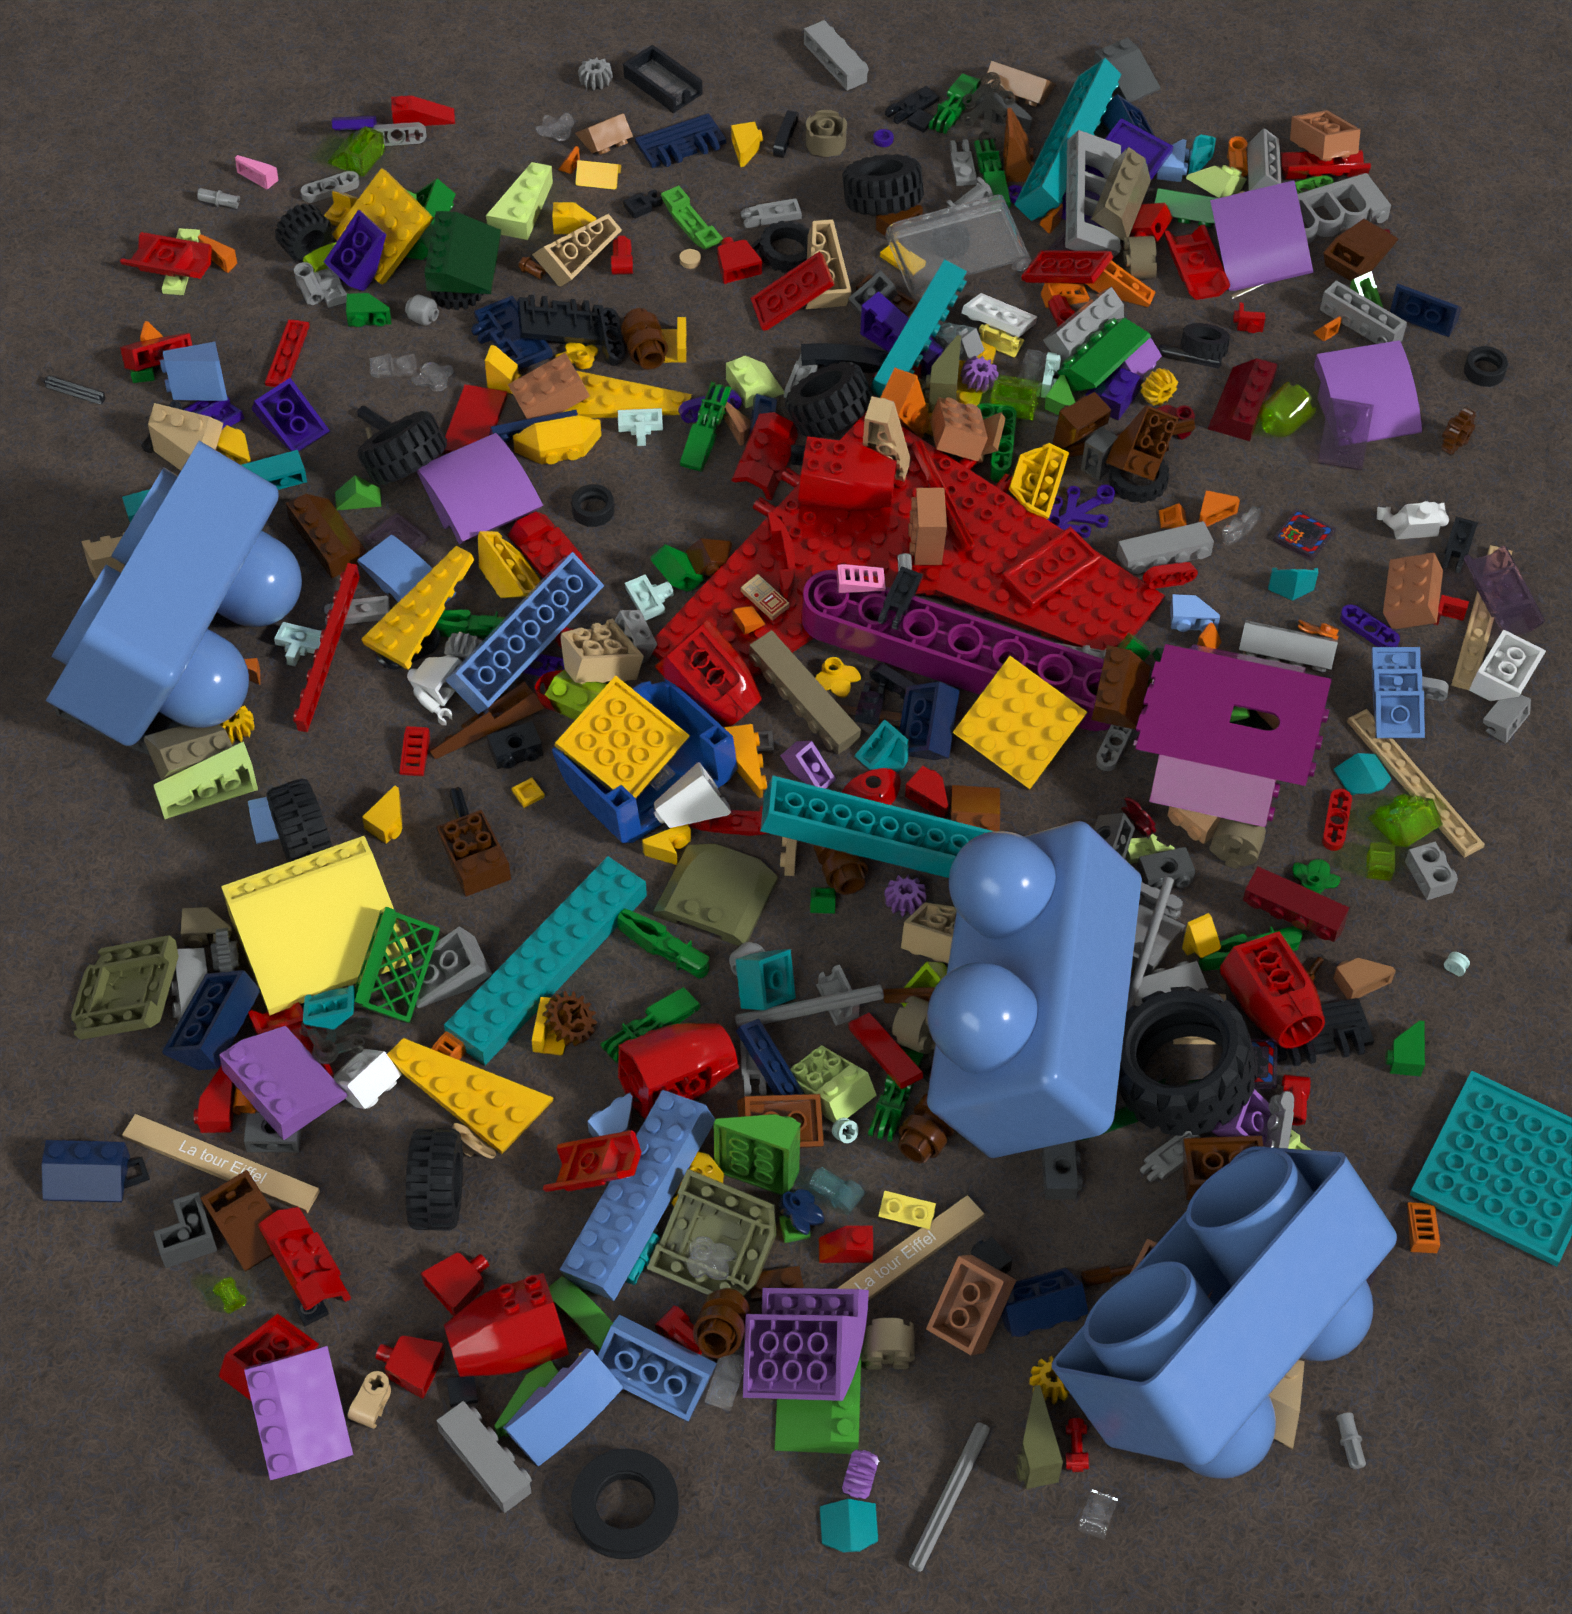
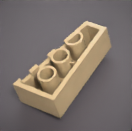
M607 214L544 246L532 255L556 284L561 287L571 281L622 229Z
M813 221L808 233L807 259L820 251L824 255L835 285L806 304V309L847 306L848 298L852 291L834 221Z

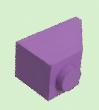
M796 741L780 755L790 772L806 784L826 789L836 780L812 741Z

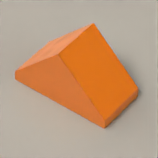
M1206 490L1199 522L1204 521L1208 527L1236 514L1240 499L1236 496Z

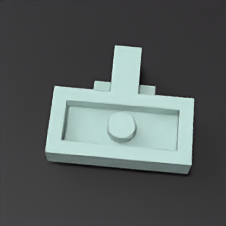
M1047 353L1041 397L1046 398V395L1057 381L1056 378H1053L1054 375L1058 376L1057 370L1060 369L1061 358L1057 353Z
M662 408L618 410L619 432H631V435L637 436V446H646V434H651V431L663 430Z
M646 574L625 583L628 594L636 608L641 611L645 621L665 613V607L662 603L665 602L666 598L674 596L673 588L668 581L658 586L656 584L651 585Z
M283 622L274 641L275 645L285 647V652H287L285 655L287 659L286 664L296 666L300 655L305 656L307 652L314 654L321 644V631Z

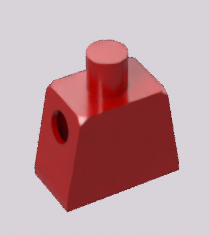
M1166 203L1142 204L1129 237L1153 236L1155 237V242L1159 241L1173 218Z
M726 237L721 241V245L717 248V254L724 284L762 274V260L747 240L734 242L732 237Z
M455 1253L421 1273L423 1284L454 1317L483 1290L484 1281L480 1273L489 1267V1263L482 1254H478L468 1262L461 1253Z
M403 1335L399 1337L394 1348L380 1344L375 1359L386 1363L385 1373L389 1380L424 1399L445 1356V1349L443 1343Z

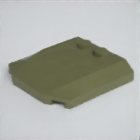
M688 845L653 911V916L675 924L677 921H681L720 935L723 941L740 946L748 942L777 884L778 876L760 859L721 845Z
M168 935L101 948L98 951V954L101 956L96 964H89L84 971L71 1014L72 1021L76 1023L77 1029L74 1031V1035L83 1040L151 1028L159 1023L179 957L176 940Z
M687 1169L677 1193L679 1194L660 1244L656 1245L647 1269L707 1295L716 1290L731 1288L745 1296L757 1284L776 1237L774 1204Z

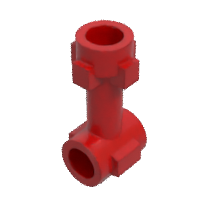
M1069 1419L1068 1426H1066V1434L1071 1435L1072 1453H1066V1469L1072 1470V1472H1083V1469H1089L1088 1452H1083L1082 1435L1087 1434V1425H1085L1083 1419Z

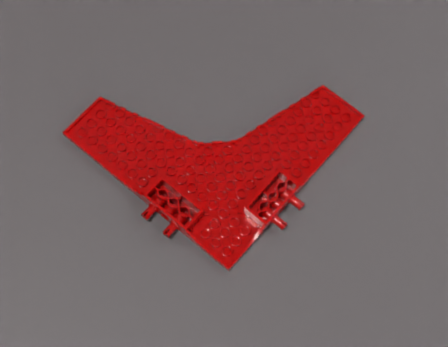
M866 413L839 441L863 445ZM902 427L911 461L905 481L895 479L891 507L864 511H840L799 505L801 475L789 467L786 468V471L784 470L781 475V480L793 486L794 489L777 507L766 501L763 497H759L755 501L753 509L767 518L654 637L657 645L652 655L661 660L697 627L709 619L739 653L752 677L755 678L761 674V669L753 666L748 657L750 644L771 630L792 653L814 639L804 629L801 618L804 587L807 581L816 573L825 570H837V565L842 564L883 568L885 586L891 588L898 574V555L903 553L910 554L909 544L911 537L908 535V524L910 523L911 497L916 496V488H931L911 449L912 443L918 440L923 441L975 545L973 550L965 552L946 518L947 529L942 565H914V556H911L912 570L923 574V579L916 594L926 593V595H937L939 597L944 595L953 599L955 603L975 607L976 611L991 613L995 615V618L1028 631L1032 629L1040 632L1041 636L1049 639L1053 637L1064 641L1063 644L1077 647L1090 645V648L1105 650L1107 645L1117 647L1129 632L1135 636L1163 603L1165 595L1156 589H1150L1145 582L1098 553L1101 559L1097 564L1033 609H1030L1001 579V575L1064 530L1044 517L1027 511L1019 501L1007 494L1012 480V476L1007 480L1009 474H1004L1002 479L994 486L970 470L978 461L963 457L958 463ZM768 512H773L782 521L790 534L795 552L794 585L788 600L790 605L787 610L773 621L741 592V587L758 574L782 596L779 575L780 570L786 568L781 543L771 544L767 525ZM873 576L874 583H878L877 576ZM753 606L765 625L744 635L733 619V610Z

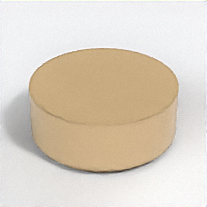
M686 249L681 252L680 264L683 267L692 269L700 265L701 255L697 250Z

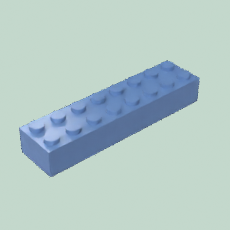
M573 552L570 553L535 586L445 681L477 714L486 710L604 587V584Z
M662 1090L636 1135L642 1153L635 1175L609 1182L560 1268L562 1274L570 1282L612 1301L616 1299L680 1185L686 1170L689 1169L714 1124L715 1118L706 1105Z

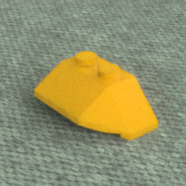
M576 415L534 423L519 434L513 435L514 451L539 464H555L558 461L568 459L577 460L580 457H584L601 437L600 419Z
M1048 443L1043 445V447L1030 450L1019 456L1009 491L1027 511L1048 520L1069 452Z
M480 531L478 533L479 568L495 589L497 595L500 598H525L541 581L527 560L512 544L502 539V535L499 532Z

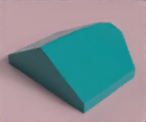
M1201 134L1194 139L1188 159V174L1200 171L1213 158L1215 137Z
M1272 568L1268 590L1293 601L1314 591L1318 568L1313 570H1277V568Z
M884 719L855 754V757L870 770L888 768L899 772L908 762L909 740Z
M1357 753L1334 768V772L1344 788L1351 795L1371 794L1383 790L1391 781L1390 775L1376 754Z
M350 985L348 988L328 990L313 996L311 994L306 995L303 1011L304 1025L328 1029L337 1028L354 1013V986Z
M845 1499L820 1506L823 1545L844 1553L860 1552L878 1542L875 1503Z

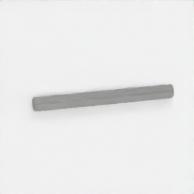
M874 985L775 1006L766 1010L737 1014L735 1021L738 1028L758 1018L762 1024L881 1000L884 998V992L881 985Z
M981 1422L976 1423L909 1560V1567L915 1571H923L989 1434L990 1428Z

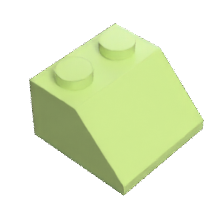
M1223 165V167L1212 166L1188 174L1186 177L1189 181L1218 198L1238 194L1247 180L1241 176L1242 172L1226 165Z
M743 356L726 363V380L732 389L737 391L745 408L753 406V398L756 394L771 398L784 394V390L765 363L748 356Z

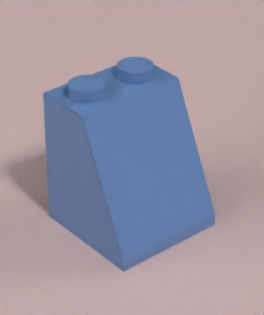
M215 342L163 351L164 359L160 360L162 372H167L168 379L164 380L167 393H172L173 400H228Z

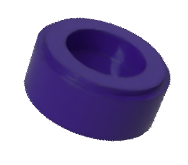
M887 129L877 130L873 135V142L879 147H888L894 140L893 133Z

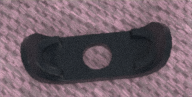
M436 627L433 628L430 635L424 637L420 644L422 646L420 652L414 654L411 662L421 659L436 650L440 642V633ZM378 652L374 654L377 662L383 664L384 668L387 667L393 670L402 668V666Z

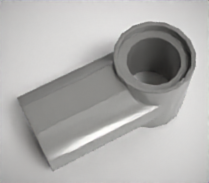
M306 262L297 264L294 268L296 285L300 288L306 303L310 305L321 303L325 298L314 275L312 265Z

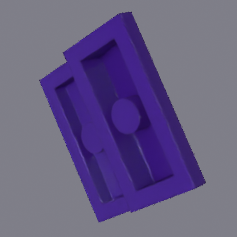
M376 116L332 118V129H335V131L363 130L377 125Z
M228 396V400L225 401L199 400L183 409L209 416L222 422V429L226 425L231 427L244 419L242 411L230 403Z

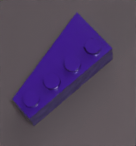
M878 291L861 307L860 334L887 352H890L909 318ZM931 337L932 343L928 351H922L921 353L924 356L920 363L921 374L924 376L931 373L932 365L944 352V348Z

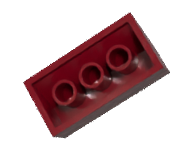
M1256 358L1234 366L1212 416L1208 430L1250 441L1273 385L1278 364Z
M1257 866L1243 897V901L1250 907L1260 908L1270 913L1276 919H1284L1298 929H1306L1315 933L1320 939L1335 942L1344 930L1350 908Z

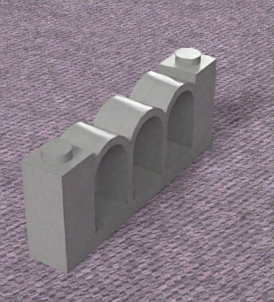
M1080 130L1067 140L1065 248L1074 251H1111L1114 258L1121 250L1120 238L1105 228L1084 222V214L1092 217L1098 203L1096 200L1085 197V189L1101 196L1113 163L1121 154V145ZM1085 164L1100 170L1105 178L1085 172Z
M1367 173L1297 194L1302 218L1309 227L1305 228L1308 244L1314 241L1316 234L1322 237H1332L1337 235L1342 227L1349 229L1363 219L1373 224L1383 223L1388 219L1391 204ZM1350 198L1360 212L1346 210L1339 201ZM1325 206L1334 220L1320 218L1313 209Z

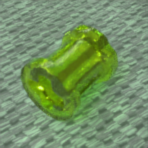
M232 1277L222 1279L213 1287L214 1294L220 1297L224 1303L223 1308L228 1314L243 1307L247 1302L245 1295H241L236 1288V1281Z

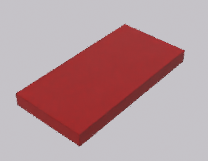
M1041 250L1022 274L1021 278L1022 281L1027 283L1094 284L1113 259L1111 251Z
M820 251L750 298L762 330H769L835 285L824 255Z
M465 384L445 436L447 447L442 454H448L489 436L491 427L498 424L507 399V391Z
M1070 526L1001 575V579L1030 609H1033L1097 564L1101 556Z

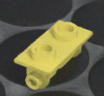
M982 324L979 328L981 341L995 347L996 351L1013 358L1016 357L1025 341L1017 336H1009L1003 330L990 328L988 324Z
M884 1191L878 1217L930 1229L936 1203Z

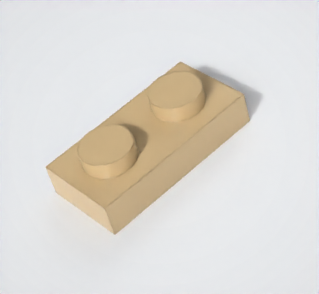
M782 837V847H786V853L781 852L780 867H785V876H794L797 840Z

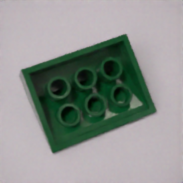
M436 211L424 272L427 291L491 294L501 230L458 212Z

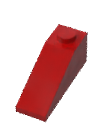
M412 95L391 97L393 124L413 122L422 123L424 126L455 124L454 108Z
M183 333L139 341L122 346L120 349L124 367L139 371L159 365L160 360L164 359L163 351L193 345L190 333Z
M220 1066L199 1098L198 1109H194V1124H198L201 1133L232 1132L234 1116L232 1106L235 1084L222 1071V1066Z

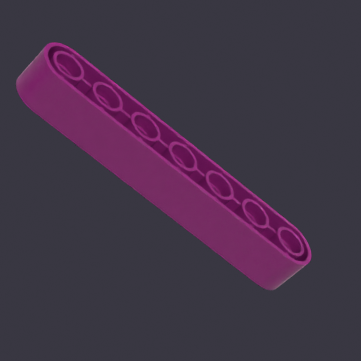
M837 570L818 572L805 584L802 624L806 632L819 641L979 695L982 694L1008 657L1011 656L1087 711V714L1077 727L1089 731H1103L1111 726V724L1091 720L1104 659L914 596L906 615H903L898 629H894L891 626L897 612L889 610L888 617L883 624L878 623L884 601L890 590L889 587H886L885 591L838 593Z

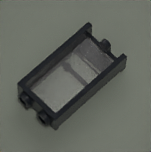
M654 45L642 50L639 54L623 63L624 78L661 103L672 113H675L703 94L702 80Z

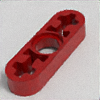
M1191 562L1159 565L1148 569L1142 579L1150 589L1179 586L1194 580L1198 575V570Z
M1335 789L1332 791L1328 803L1322 844L1331 851L1340 850L1346 838L1352 795L1345 789ZM1338 797L1343 798L1341 808H1337ZM1338 816L1342 818L1343 823L1335 824L1330 818ZM1333 831H1337L1336 842L1331 841Z

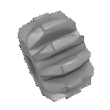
M596 57L592 60L588 58V61H582V65L578 70L579 81L581 85H585L586 89L592 86L593 91L596 87L602 90L603 85L609 87V83L612 81L611 66L605 59L598 60Z
M452 633L451 637L446 641L444 653L464 661L482 640H478L477 636H471L469 633Z

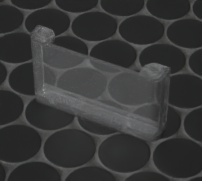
M994 195L901 220L891 224L886 230L885 236L913 298L917 296L922 298L944 259L966 270L965 276L1010 264L1013 270L1022 271L1028 268L1031 263L1029 253L1003 195Z

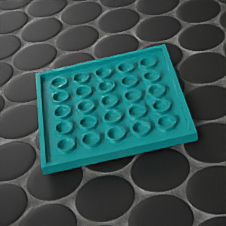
M1471 1071L1409 1195L1431 1204L1435 1208L1557 1267L1572 1236V1118Z

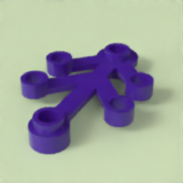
M1110 485L1099 486L1095 497L1077 507L1076 503L1081 491L1077 486H1070L1067 489L1068 503L1066 513L1060 517L1058 516L1059 509L1063 505V499L1060 496H1056L1054 501H1058L1059 504H1053L1048 520L1063 530L1071 526L1082 538L1090 536L1091 527L1087 524L1079 526L1067 524L1068 522L1077 521L1092 523L1099 528L1107 527L1109 518L1106 515L1085 513L1100 504H1110L1114 500L1115 490ZM1075 491L1077 494H1071L1070 492ZM1102 519V520H1104L1105 522H1104V523H1101V522H1099L1098 520ZM1085 529L1088 532L1083 533L1080 530Z

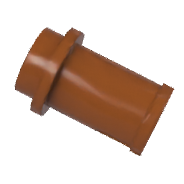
M523 257L519 262V268L523 273L526 271L540 280L543 278L541 274L545 275L547 273L540 264L532 261L531 257Z

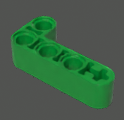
M978 404L977 407L981 410L983 420L998 413H1002L1006 418L998 451L992 453L990 478L998 483L1004 474H1009L1008 480L1011 472L1017 412L1015 408L1009 405Z

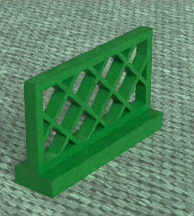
M389 907L381 909L355 985L354 1007H362L387 1017L410 1023L440 928L397 913ZM396 919L406 923L409 929L408 933L400 937L397 936L393 928ZM421 929L432 932L430 941L424 945H421L415 933ZM392 934L394 939L389 941L390 936ZM411 934L417 948L406 953L400 939ZM396 942L401 956L390 961L386 948L388 945ZM419 950L423 963L422 966L414 969L408 955ZM383 957H384V960H385L386 963L383 964V965H381L382 960H383ZM403 958L409 972L398 977L392 963ZM388 966L394 979L382 985L378 972L379 969ZM420 970L419 975L417 977L416 971ZM411 974L416 984L413 990L406 993L399 979ZM375 981L378 985L376 988H374ZM396 982L402 995L390 1001L384 987ZM380 989L386 1003L378 1007L370 1004L369 1000L371 994ZM412 993L411 999L409 1000L407 995ZM404 998L408 1006L405 1016L396 1013L392 1005L393 1002ZM388 1005L390 1010L384 1009L383 1007Z

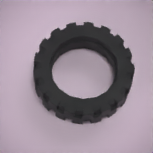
M778 221L777 224H770L769 228L766 227L763 230L760 238L759 252L765 260L764 263L767 266H772L773 270H781V272L787 273V271H791L806 261L810 229L804 228L800 223L795 224L794 221ZM788 238L801 243L805 249L796 255H785L775 251L771 244L778 239Z
M1162 459L1156 474L1157 480L1146 486H1136L1128 483L1120 474L1123 469L1113 465L1110 466L1109 485L1114 488L1115 494L1118 493L1119 497L1124 500L1128 499L1134 503L1135 501L1146 503L1149 500L1151 502L1156 500L1157 497H1161L1167 489L1169 467L1165 465L1164 459Z

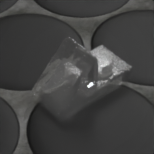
M1091 1489L1079 1521L1078 1531L1105 1540L1118 1498Z

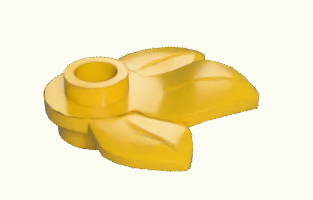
M568 342L565 345L566 351L563 352L566 353L571 363H574L578 369H588L593 365L594 356L598 354V348L594 345L584 346L582 343ZM563 353L556 354V355H555V358L558 357V356H560V355L563 354Z
M830 657L822 664V671L816 675L815 679L826 691L831 690L836 696L845 698L850 693V683L861 680V676L855 667L844 665L837 657Z

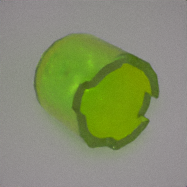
M1290 382L1284 383L1260 408L1259 417L1264 431L1281 438L1291 435L1315 415L1316 408H1312L1310 404L1311 396L1298 384L1292 386Z

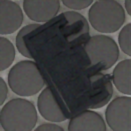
M528 295L527 298L519 297L517 306L520 338L601 345L597 317L603 309V305L594 304L592 312H590L589 300H583L581 305L582 311H577L576 299H570L569 302L552 300L549 308L547 296L541 297L540 307L535 306L534 295Z
M1359 998L1321 1004L1325 1025L1314 1039L1304 1045L1295 1048H1283L1267 1036L1268 1041L1275 1043V1061H1285L1287 1059L1285 1050H1287L1293 1066H1300L1301 1057L1298 1048L1303 1047L1309 1064L1315 1063L1316 1055L1335 1052L1336 1046L1334 1041L1338 1045L1341 1056L1343 1058L1349 1057L1350 1048L1346 1040L1349 1038L1352 1039L1357 1054H1364L1365 1046L1373 1045L1374 1038Z

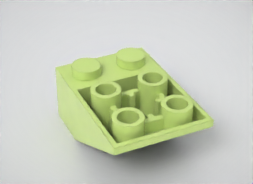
M822 1045L790 1069L805 1094H820L821 1113L834 1123L839 1118L850 1117L877 1096L868 1072Z

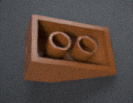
M1007 108L1003 147L1006 182H1026L1034 166V162H1031L1033 160V148H1030L1029 138L1012 108Z
M952 785L950 820L991 831H1000V788Z
M820 1094L744 1096L737 1101L738 1117L772 1114L792 1117L801 1123L800 1149L824 1146Z

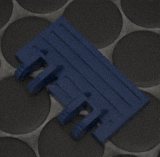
M709 113L635 138L636 145L652 168L660 166V160L665 167L671 166L669 155H672L676 162L680 163L683 161L682 158L697 153L696 146L703 155L707 154L708 146L706 143L708 142L714 151L719 150L720 145L726 144L725 136Z
M513 295L474 311L475 318L479 323L472 326L471 331L473 335H478V342L483 344L492 340L497 348L518 364V371L553 357L552 349L545 340L520 338L518 306Z

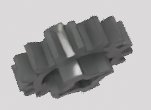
M216 929V943L211 944L214 971H236L235 968L241 966L238 941L231 940L230 929Z

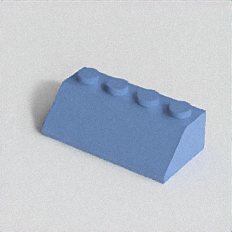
M621 1315L611 1325L598 1354L599 1359L623 1386V1389L686 1421H689L717 1365V1363Z

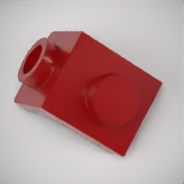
M1239 302L1238 310H1234L1233 323H1237V331H1248L1249 333L1263 332L1265 313L1244 311V303Z
M1441 595L1437 623L1433 625L1438 626L1441 616L1463 621L1469 601Z

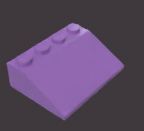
M286 1026L243 1039L219 1054L222 1071L283 1140L347 1097V1093Z
M328 1346L245 1367V1376L270 1480L296 1474L353 1455Z

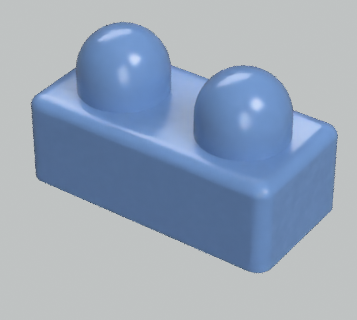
M198 441L179 475L163 467L111 555L112 558L125 565L120 573L108 565L104 566L51 656L65 664L66 667L51 690L46 702L125 746L134 745L142 738L158 712L182 725L194 728L213 727L230 719L245 701L249 687V673L245 660L239 650L231 642L208 629L216 612L230 621L243 626H267L284 618L295 606L301 592V570L294 554L285 544L262 531L277 504L279 497L277 487L201 441Z
M1083 821L1071 822L1027 836L1008 831L984 833L975 837L961 848L950 869L949 892L957 911L947 975L935 987L928 1004V1027L935 1042V1051L927 1105L936 1116L990 1158L1099 1136L1109 1129L1114 1119L1142 877L1131 864L1092 827Z
M1260 1146L1247 1148L1201 1185L1189 1202L1187 1211L1128 1276L1111 1287L1096 1302L1088 1314L1084 1326L1054 1358L1052 1369L1108 1446L1179 1462L1193 1472L1209 1478L1226 1479L1240 1476L1256 1467L1270 1450L1276 1430V1416L1269 1394L1300 1358L1309 1361H1329L1340 1358L1355 1349L1366 1336L1373 1317V1298L1366 1279L1395 1246L1397 1241L1396 1231L1344 1153Z

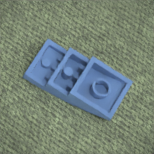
M392 534L357 560L359 565L385 593H390L397 602L433 569Z
M1372 647V688L1376 739L1425 738L1424 691H1422L1420 647Z
M586 1348L569 1368L563 1367L545 1388L539 1386L503 1428L529 1459L539 1467L599 1415L623 1389V1386L594 1351Z

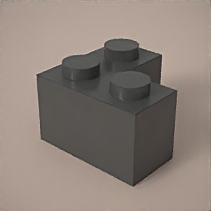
M199 1192L173 1200L179 1223L154 1231L165 1269L217 1251Z

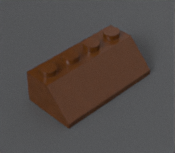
M304 494L286 503L289 520L331 579L345 571L348 563L359 566L357 560L365 555L367 551L329 499Z

